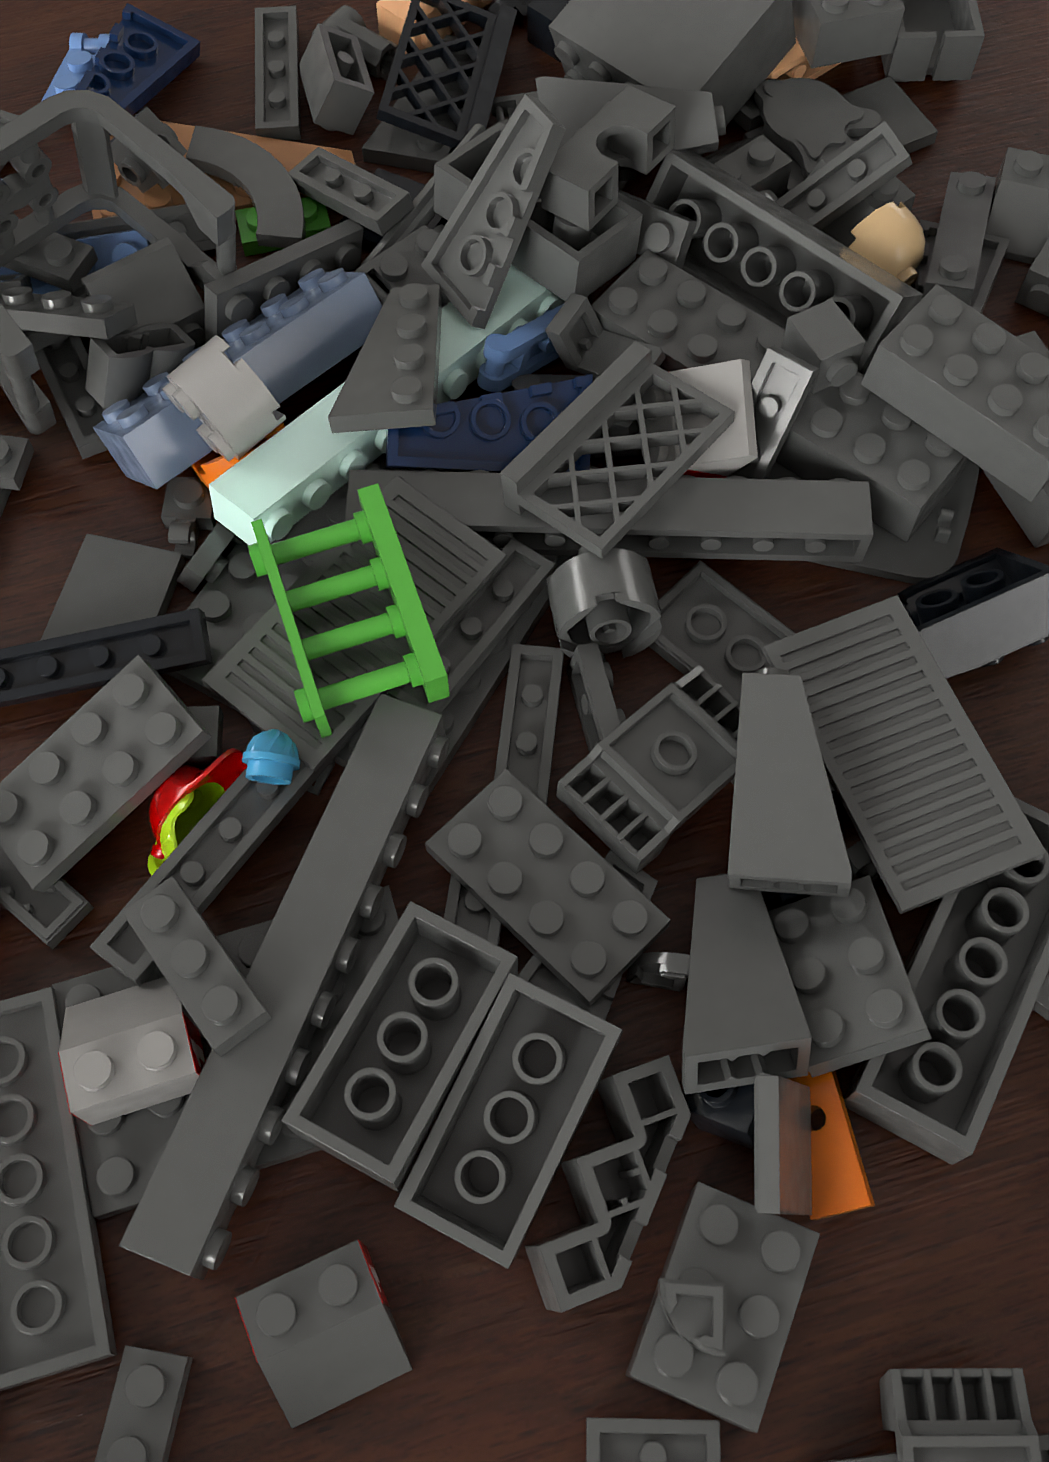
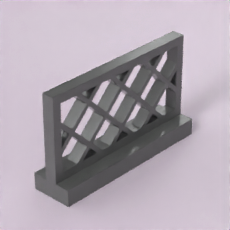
M634 341L500 472L504 505L518 515L528 510L602 559L734 422L735 411L651 363L652 350ZM654 384L669 393L671 401L642 404L641 396ZM703 413L713 420L707 427L684 429L682 415ZM674 416L676 430L646 433L644 419ZM637 420L639 434L609 437L608 429L615 422ZM679 445L680 455L674 461L651 463L649 448ZM642 449L644 464L613 467L611 452ZM605 453L606 468L575 471L574 462L582 455ZM646 478L647 489L641 495L617 498L615 481ZM608 482L609 499L579 502L577 485ZM571 486L573 500L571 503L550 505L540 498L549 488ZM604 513L613 514L614 523L601 536L584 527L581 522V516Z

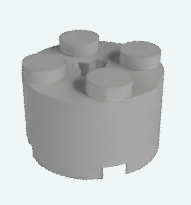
M215 335L166 376L169 383L162 388V391L181 413L185 412L193 421L197 418L200 419L203 424L196 429L198 434L216 454L220 453L229 462L234 457L238 460L285 421L286 416L277 411L280 405L242 358L232 363L224 353L230 346L222 338Z

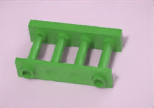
M378 483L357 489L362 511L353 513L354 519L270 544L262 519L251 522L257 543L247 545L257 577L268 574L304 686L303 688L293 690L303 722L315 720L321 738L332 735L325 710L411 683L412 688L423 685L429 703L450 697L446 670ZM361 540L363 545L370 542L373 543L377 557L369 559L370 565L295 589L285 590L278 565ZM376 586L379 591L389 589L394 604L385 607L386 613L301 639L293 612ZM394 634L395 639L406 637L411 653L402 656L403 662L317 688L309 664L310 660Z

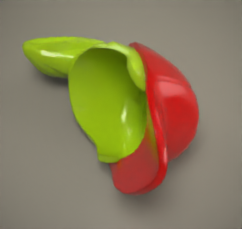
M236 748L228 749L204 770L192 765H182L155 790L149 810L151 828L156 838L147 864L151 876L246 769L247 764L242 762L243 753Z

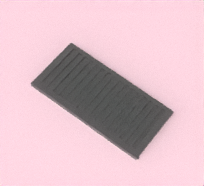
M396 475L381 492L435 640L507 560V555L404 481L402 477ZM361 540L323 551L286 591L370 565L369 559L377 557L373 543L370 542L363 545ZM376 586L293 612L301 639L386 613L385 607L394 603L389 589L379 591ZM277 602L265 612L202 679L205 688L215 692L262 731L277 729L287 734L296 744L299 760L314 772L320 768L374 708L380 693L385 695L389 691L386 690L325 710L332 735L321 738L315 720L303 722L293 690L303 688L304 686ZM394 634L310 660L309 664L317 688H321L403 662L402 656L411 653L405 636L395 639Z
M898 595L891 596L878 603L763 646L762 651L770 667L784 669L790 675H801L827 776L900 914L1033 860L1043 859L1047 852Z

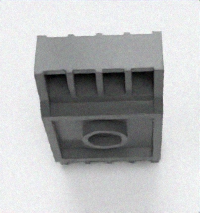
M698 665L677 682H671L597 743L582 761L558 781L556 797L637 874L662 852L671 835L729 782L734 785L740 701L734 699L722 688L720 683L714 681Z
M1023 1368L889 1369L880 1378L883 1430L895 1431L898 1462H1042L1039 1436L1031 1417Z

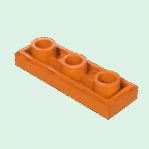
M808 1071V1076L789 1078V1080L810 1087L811 1114L816 1109L821 1108L826 1116V1122L821 1129L815 1131L811 1127L812 1215H809L810 1220H819L875 1206L836 1072L832 1071L812 1078Z

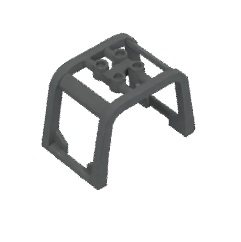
M66 90L46 98L0 127V166L9 161L17 171L3 179L0 178V268L80 215L91 210H107L117 214L151 244L168 237L173 243L190 278L203 291L205 284L237 270V228L235 224V199L233 195L110 97L90 90ZM71 124L82 184L67 189L58 195V190L50 182L49 178L52 162L39 148L38 142L63 126ZM109 133L155 170L183 196L198 228L216 244L217 263L126 190L117 186ZM28 204L33 212L18 221V217L13 211L19 210ZM0 303V386L27 430L31 434L39 435L57 422L50 401L31 378V375L40 369L33 345Z

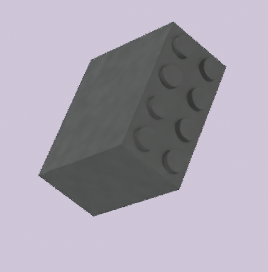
M570 0L549 25L555 43L554 52L561 61L565 72L564 78L712 92L714 106L723 105L726 126L754 94L756 88L765 81L796 43L792 0Z

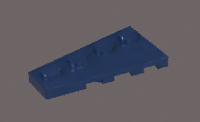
M127 3L122 11L121 22L119 24L115 23L109 32V42L106 47H101L96 54L93 69L86 71L75 90H90L106 95L133 116L200 56L201 41Z
M593 374L555 383L548 382L532 385L529 388L509 392L485 394L478 398L457 402L437 404L436 425L386 430V468L434 469L451 472L485 470L490 473H500L592 383ZM590 454L582 455L574 462L575 471L590 470Z

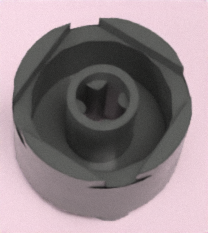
M582 546L577 556L564 562L546 579L556 635L562 651L570 658H572L577 645L598 643L603 662H606L605 654L621 651L623 658H626L649 647L661 634V609L647 558L630 550L612 548L601 559Z

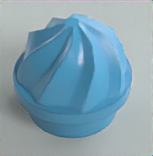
M277 729L263 731L253 736L246 752L242 756V762L247 764L245 777L259 783L289 785L292 783L293 771L300 768L296 744L287 734Z

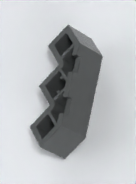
M669 1055L614 1074L601 1080L597 1087L616 1142L561 1163L582 1224L525 1246L546 1310L562 1313L621 1289L632 1264L630 1258L642 1228L648 1224L667 1177L665 1171L677 1142L682 1140L691 1117Z

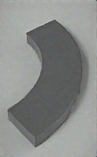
M195 126L186 159L204 173L219 177L235 187H241L251 198L257 213L256 237L258 246L286 248L306 238V222L301 197L295 182L284 166L268 151L244 137L215 128Z

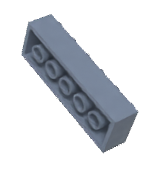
M319 268L309 272L299 279V289L288 296L282 293L264 302L260 306L262 314L250 322L247 319H242L227 327L221 333L224 337L223 340L230 346L224 353L232 363L242 358L264 383L278 404H280L363 346L382 308L365 272H344L343 268L331 272H324L323 268ZM197 348V349L191 351L190 353H188V354L182 359V361L184 362L186 359H188V358H189L193 353H195L199 348ZM168 372L160 373L148 380L142 386L145 392L133 401L129 402L128 399H123L109 406L101 414L104 420L93 427L125 476L155 489L160 488L213 451L196 431L203 424L200 419L197 418L193 421L185 412L181 413L162 391V388L169 383L166 377L169 375Z

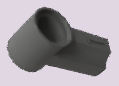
M347 5L341 6L321 23L357 36L368 73L384 81L388 79L397 44L368 29L360 14Z

